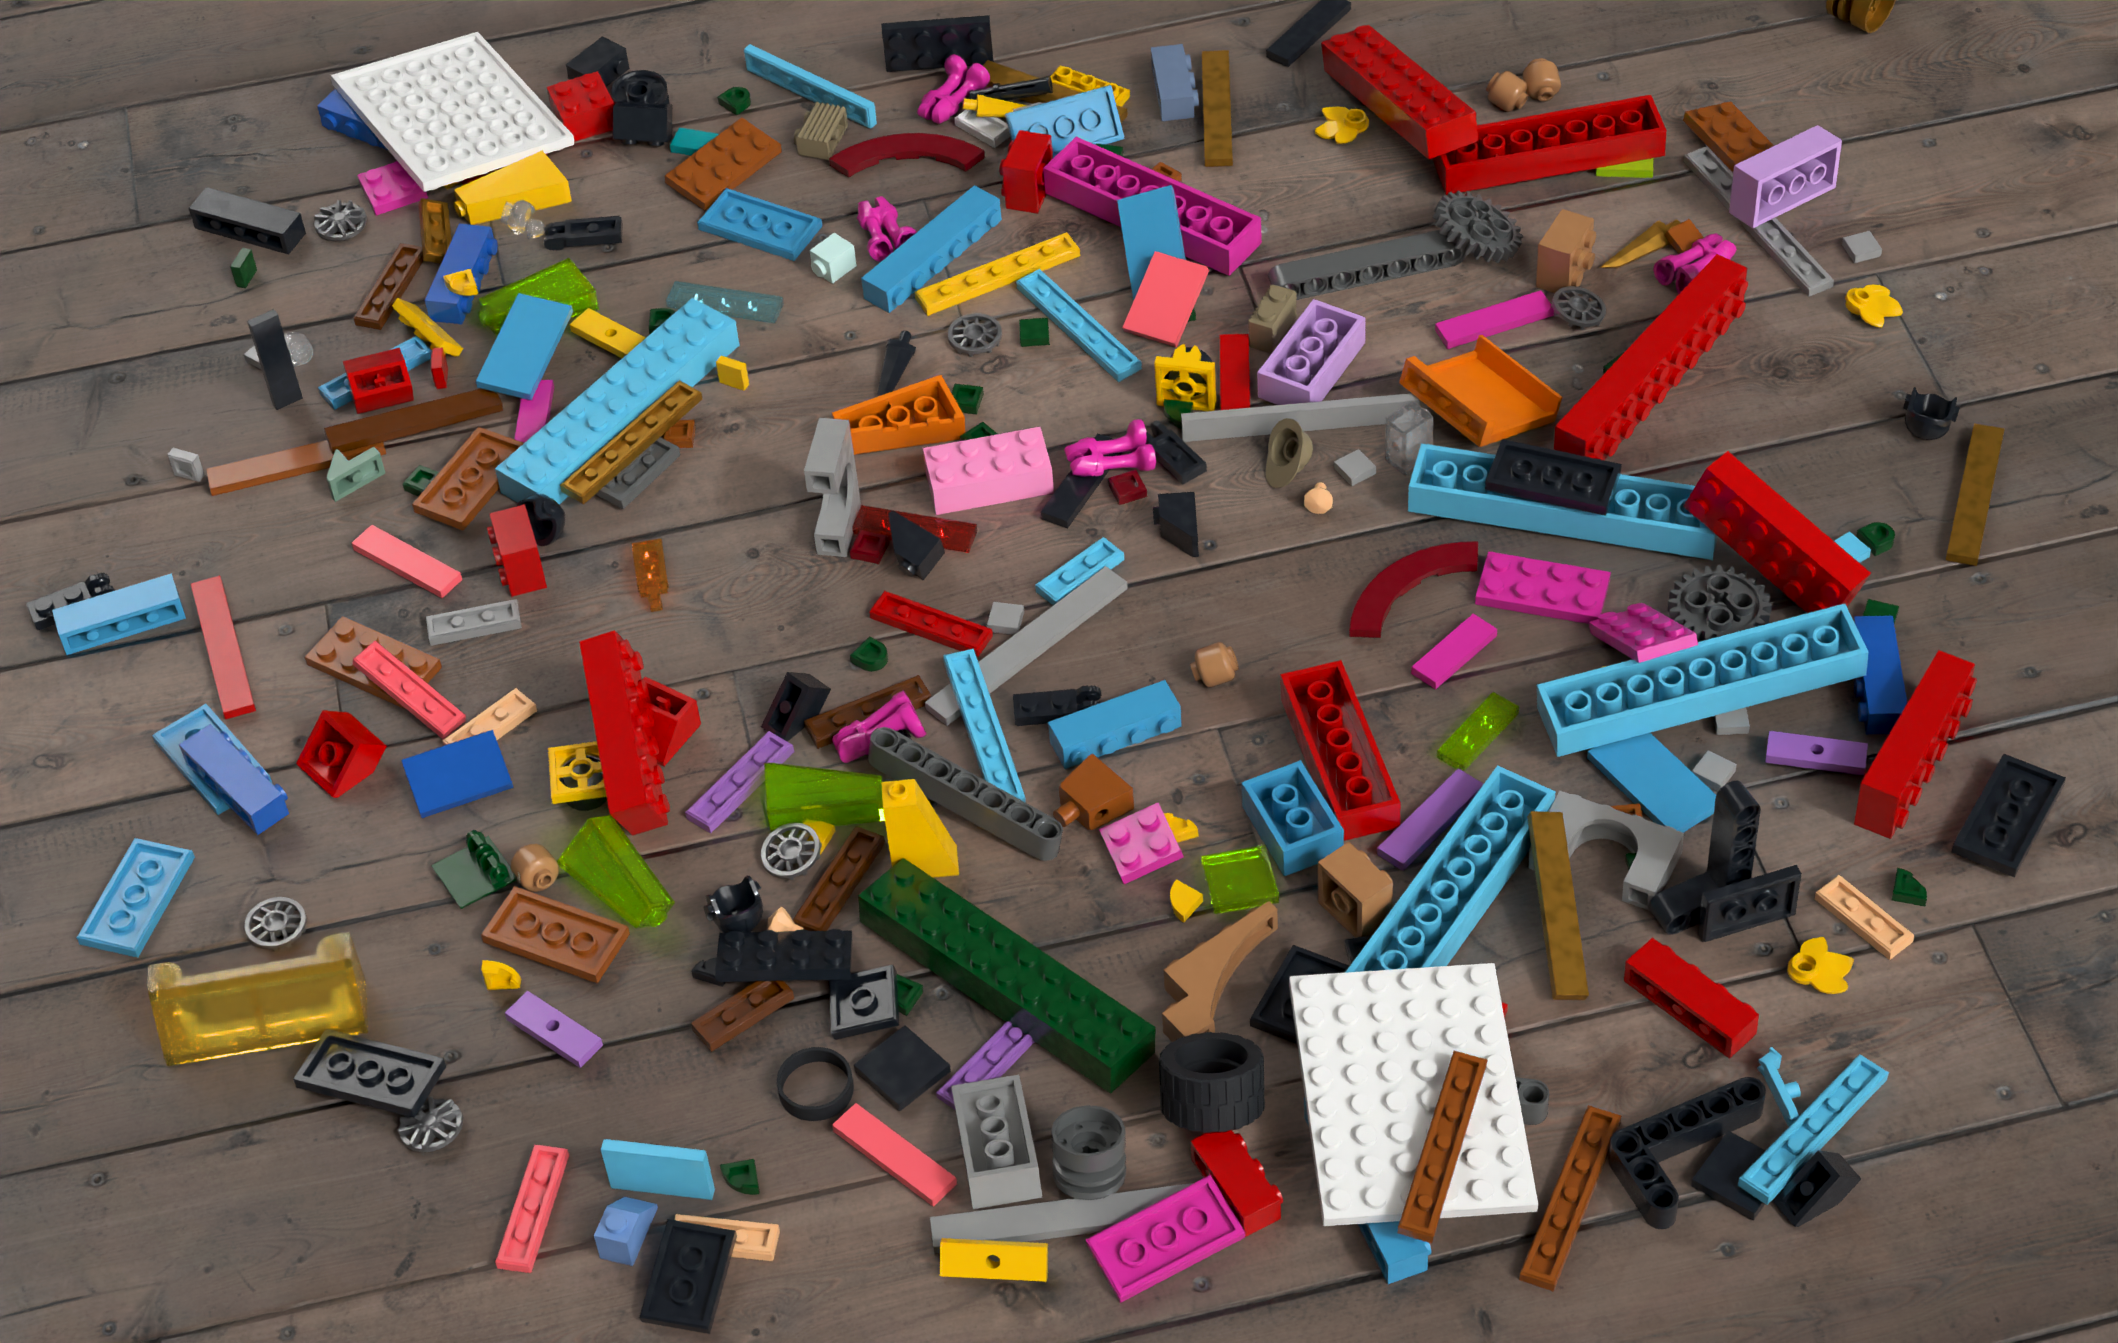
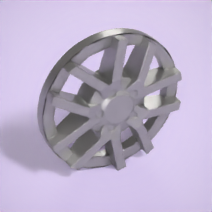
M337 200L336 204L321 207V212L314 216L316 232L322 238L332 241L346 240L356 236L364 229L367 223L363 207L361 208L353 204L351 200L348 203H341V200ZM336 232H340V233H341V234H339V235H333V234L336 233Z
M1575 286L1564 287L1556 291L1552 299L1551 308L1554 309V316H1559L1568 322L1569 327L1577 325L1580 326L1581 330H1584L1585 327L1599 326L1606 314V307L1602 299L1585 288Z
M982 313L961 316L953 321L948 329V340L951 346L958 351V354L966 353L969 354V357L984 352L991 353L995 346L998 347L1000 345L999 342L1002 337L1000 323L992 316ZM978 319L984 320L986 322L980 324ZM974 320L975 323L968 324L967 321Z
M789 823L778 827L769 834L761 849V859L771 875L794 880V877L801 874L805 876L807 871L820 859L822 844L818 835L810 826L802 823ZM791 830L788 838H785L783 835H781L782 833ZM799 830H802V834L797 838ZM810 835L814 841H807ZM775 838L781 841L778 846L772 844ZM768 849H770V850H772V851L774 852V853H773L772 855H770L769 857H768ZM814 849V852H806V850ZM798 863L800 868L793 870V864Z
M274 897L264 900L252 908L245 919L244 928L247 938L254 947L273 949L276 952L278 948L291 947V943L298 939L302 933H305L307 918L303 907L297 901L286 897ZM284 904L289 905L287 909L283 912L282 909ZM276 905L273 911H270L266 907ZM296 909H297V911L299 912V914H293V913H294V911H295ZM261 912L264 917L260 918L256 915ZM251 923L257 924V926L251 929ZM278 936H284L283 940L276 941Z
M428 1097V1101H425L417 1114L419 1115H416L415 1118L409 1116L400 1118L401 1124L398 1132L403 1143L409 1149L417 1152L435 1151L445 1147L458 1136L463 1126V1115L453 1100ZM430 1108L429 1112H422L423 1110ZM444 1130H450L451 1132L447 1135L444 1133ZM436 1137L441 1139L436 1143H432L433 1139ZM424 1138L423 1143L418 1144L421 1141V1139Z

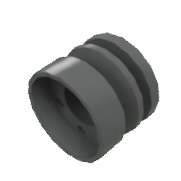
M1090 1105L1074 1107L1061 1113L1054 1121L1051 1130L1053 1178L1056 1186L1064 1194L1084 1200L1101 1199L1117 1192L1124 1184L1126 1177V1131L1122 1119L1111 1110Z

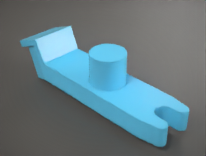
M1770 1047L1769 1053L1758 1060L1761 1065L1757 1069L1764 1076L1789 1127L1799 1117L1792 1098L1800 1097L1801 1091L1796 1081L1784 1084L1777 1070L1780 1068L1782 1056L1773 1047Z

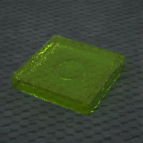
M1266 845L1201 856V864L1214 914L1259 907L1268 901L1272 904L1279 903V893Z

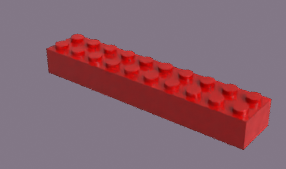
M1716 254L1557 423L1554 434V450L1605 460L1608 456L1612 457L1618 445L1632 435L1637 424L1647 419L1651 409L1657 403H1662L1667 392L1673 386L1676 387L1680 383L1688 369L1695 367L1699 357L1712 348L1714 341L1720 335H1724L1727 332L1732 321L1742 316L1746 307L1744 294L1748 287V281L1746 280L1747 267Z

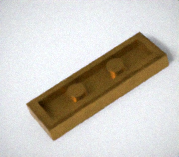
M421 198L418 207L423 261L441 264L452 241L448 203Z

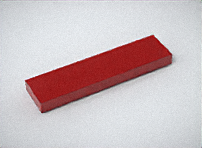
M1249 334L1220 335L1221 410L1250 408Z
M885 590L869 611L870 618L959 651L974 649L976 657L980 656L993 637V631L988 627Z

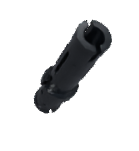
M1050 76L1005 85L995 83L993 87L970 90V99L976 100L977 94L1004 101L1048 93L1052 94L1053 85Z

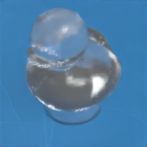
M519 200L515 203L506 202L501 216V223L508 225L511 232L521 234L526 231L527 238L530 239L531 237H541L545 230L542 221L538 219L529 221L530 215L535 213V208L526 200Z
M298 332L284 334L293 366L297 367L308 363L313 356V347L310 340L304 334Z

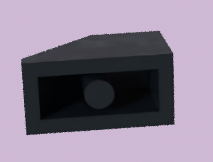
M1195 492L1158 494L1159 506L1153 507L1154 525H1160L1161 537L1191 557H1199Z
M891 510L888 515L894 552L899 563L898 567L910 577L916 575L924 580L945 554L941 539Z
M787 672L761 728L767 732H772L788 742L805 728L804 720L819 715L831 688L810 674Z
M1818 1150L1776 1196L1773 1202L1794 1227H1799L1838 1205L1858 1184L1861 1178L1839 1153Z

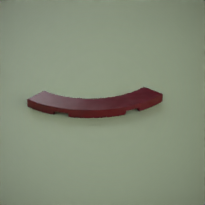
M903 133L877 137L855 144L830 157L829 162L831 167L848 178L868 167L879 164V160L896 157V160L919 159V156L935 157L936 161L950 164L966 172L985 158V151L973 144L949 136L928 133Z
M1478 541L1432 546L1416 551L1389 565L1367 585L1360 595L1352 613L1349 637L1381 638L1382 627L1393 602L1399 596H1403L1409 590L1421 584V580L1435 574L1438 577L1457 572L1477 571Z

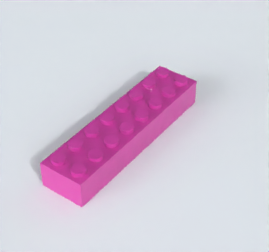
M1075 137L1043 168L1046 194L1121 227L1117 200L1171 185L1175 193L1185 256L1228 276L1262 243L1260 217L1079 137Z

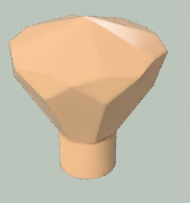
M1322 482L1317 483L1314 489L1309 490L1304 496V506L1315 514L1326 513L1332 508L1333 497L1326 490L1327 487Z
M779 907L768 918L767 930L783 932L804 929L793 922L783 907Z

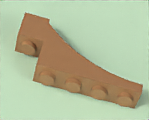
M1270 901L1260 907L1251 909L1245 917L1233 925L1225 926L1219 934L1207 942L1199 943L1193 951L1181 959L1173 960L1164 969L1165 990L1176 1001L1170 1004L1162 1013L1163 1033L1172 1042L1191 1034L1215 1033L1214 1016L1216 1007L1233 972L1261 941L1278 929L1277 908Z

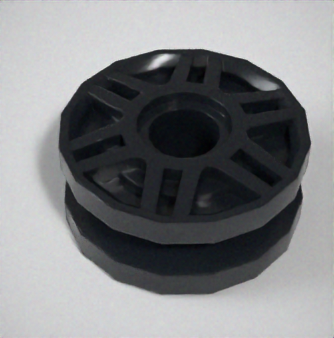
M636 70L628 72L615 80L611 87V96L614 104L619 101L670 104L667 82L654 71Z

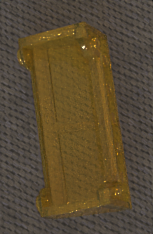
M350 932L334 934L322 939L317 946V955L182 977L181 968L175 963L164 962L148 965V995L167 1066L316 1042L326 1029L350 1035L368 1033L366 979Z

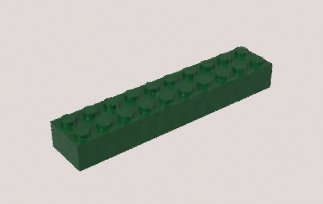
M902 858L858 895L859 919L861 923L1005 1022L1009 1021L1013 1027L1020 1028L1024 1035L1029 1034L1034 1042L1110 1094L1155 1053V1026L906 859Z

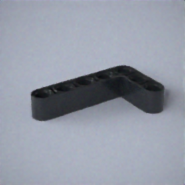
M1738 780L1725 784L1717 792L1707 872L1661 891L1648 904L1650 912L1669 935L1677 934L1699 924L1703 892L1752 878L1761 808L1742 782Z
M1754 1077L1738 1079L1620 1129L1613 1134L1610 1144L1609 1165L1645 1221L1651 1227L1656 1229L1671 1227L1676 1221L1679 1200L1676 1188L1659 1162L1725 1135L1728 1130L1732 1132L1760 1119L1763 1114L1766 1088L1759 1079Z

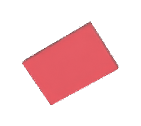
M1155 251L1122 327L1124 332L1177 347L1208 275V267Z

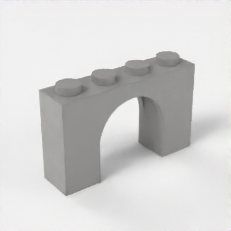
M819 418L804 468L807 492L823 493L822 506L814 532L817 555L847 557L861 507L849 420Z
M1559 790L1549 812H1563L1569 859L1577 847L1593 839H1610L1623 844L1632 853L1637 854L1623 881L1622 901L1649 910L1648 904L1656 894L1664 891L1682 854L1684 833L1677 831L1673 827L1663 826L1645 820L1641 816L1630 815L1616 810L1609 805H1601L1583 799L1579 795ZM1531 846L1529 849V869L1535 870Z

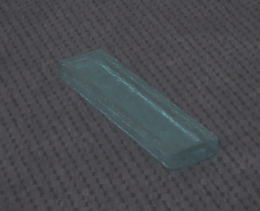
M679 281L674 282L666 299L668 308L680 309L691 298H694L726 316L776 323L784 305L783 297Z

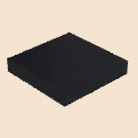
M894 965L851 974V980H829L831 1034L835 1040L899 1026L897 971Z
M906 1025L854 1064L855 1072L899 1112L951 1072L950 1064Z
M1728 1130L1693 1177L1691 1186L1754 1221L1765 1203L1740 1188L1738 1182L1739 1178L1765 1150Z

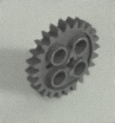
M1457 191L1456 194L1449 192L1447 196L1443 195L1434 209L1433 218L1436 220L1434 225L1441 228L1439 234L1448 236L1445 241L1456 243L1455 249L1463 248L1465 255L1473 253L1476 260L1482 256L1488 263L1491 258L1496 263H1499L1501 259L1506 262L1509 257H1514L1522 244L1521 239L1523 235L1519 233L1521 227L1515 226L1517 220L1508 218L1509 211L1502 212L1500 204L1494 206L1491 204L1490 198L1484 201L1480 194L1473 197L1469 191H1467L1465 196L1460 191Z
M1707 565L1705 566L1704 573L1693 569L1692 577L1683 574L1682 582L1675 581L1674 590H1670L1667 611L1669 612V618L1694 631L1699 642L1700 640L1704 641L1769 624L1772 604L1769 603L1770 594L1764 593L1765 586H1756V577L1746 579V571H1742L1738 575L1734 574V567L1732 566L1725 572L1721 565L1717 566L1716 571H1712Z

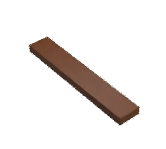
M325 440L207 468L210 491L212 496L327 469L330 468L334 454L330 449L328 441ZM384 442L341 453L349 461L372 447H375L381 456L386 455Z
M1453 1051L1400 1219L1398 1234L1428 1243L1433 1242L1488 1060Z
M1587 1106L1521 1269L1520 1281L1554 1292L1609 1154L1611 1137L1618 1131L1621 1124V1115Z

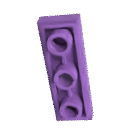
M1769 731L1765 763L1864 775L1868 743Z
M529 991L523 994L505 1012L506 1019L579 1068L603 1046L600 1037Z

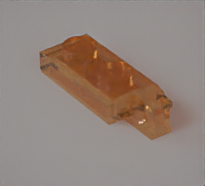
M662 538L631 543L638 592L641 598L648 597L651 612L663 610L661 594L668 593L667 588H669Z

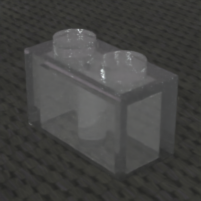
M1414 401L1386 417L1385 460L1403 475L1407 476L1414 470L1421 443L1433 445V416L1427 409L1420 407Z

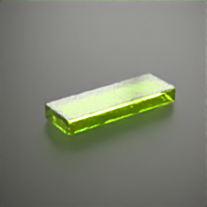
M1492 692L1437 750V758L1455 769L1459 768L1465 771L1519 714V706Z

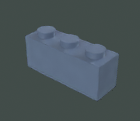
M1183 44L1151 47V67L1161 120L1170 121L1194 118V106H1199L1197 89L1192 90V88H1195L1194 73L1188 72L1192 69L1190 54L1185 55Z

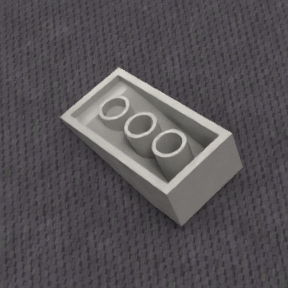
M1019 1074L951 1086L973 1209L1042 1198L1038 1162Z

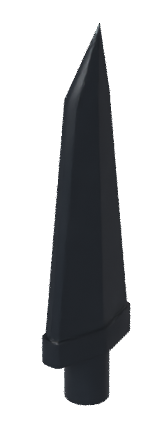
M901 331L898 340H888L877 392L878 396L894 391L909 361L915 354L916 347L909 344L912 336L909 331Z

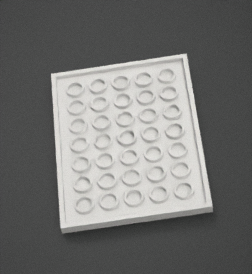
M478 32L331 75V82L335 89L424 192L436 190L441 186L461 182L464 179L506 167L542 150L547 154L574 145V135Z
M1494 963L1290 976L1289 988L1323 1226L1400 1221L1454 1050L1486 1059L1488 1062L1440 1218L1537 1212V1194Z

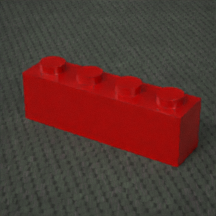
M1652 937L1626 960L1625 983L1729 1059L1756 1035L1759 1014L1754 1008L1734 997L1722 984L1715 983L1705 976L1697 966L1689 964L1680 958L1669 946L1662 945Z

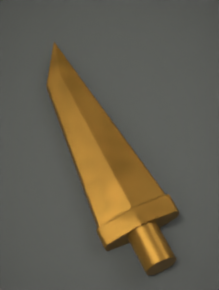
M1675 219L1667 225L1660 220L1656 221L1650 228L1599 268H1619L1665 246L1671 245L1664 235L1667 230L1680 224V221Z

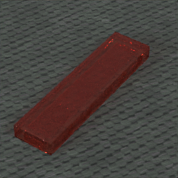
M861 505L852 526L853 534L858 535L860 530L888 535L889 540H892L888 515L891 510ZM895 511L939 537L944 549L970 552L978 531L977 524Z

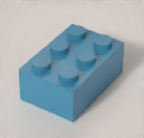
M1301 760L1242 782V807L1283 876L1318 864L1320 860L1344 845V829Z

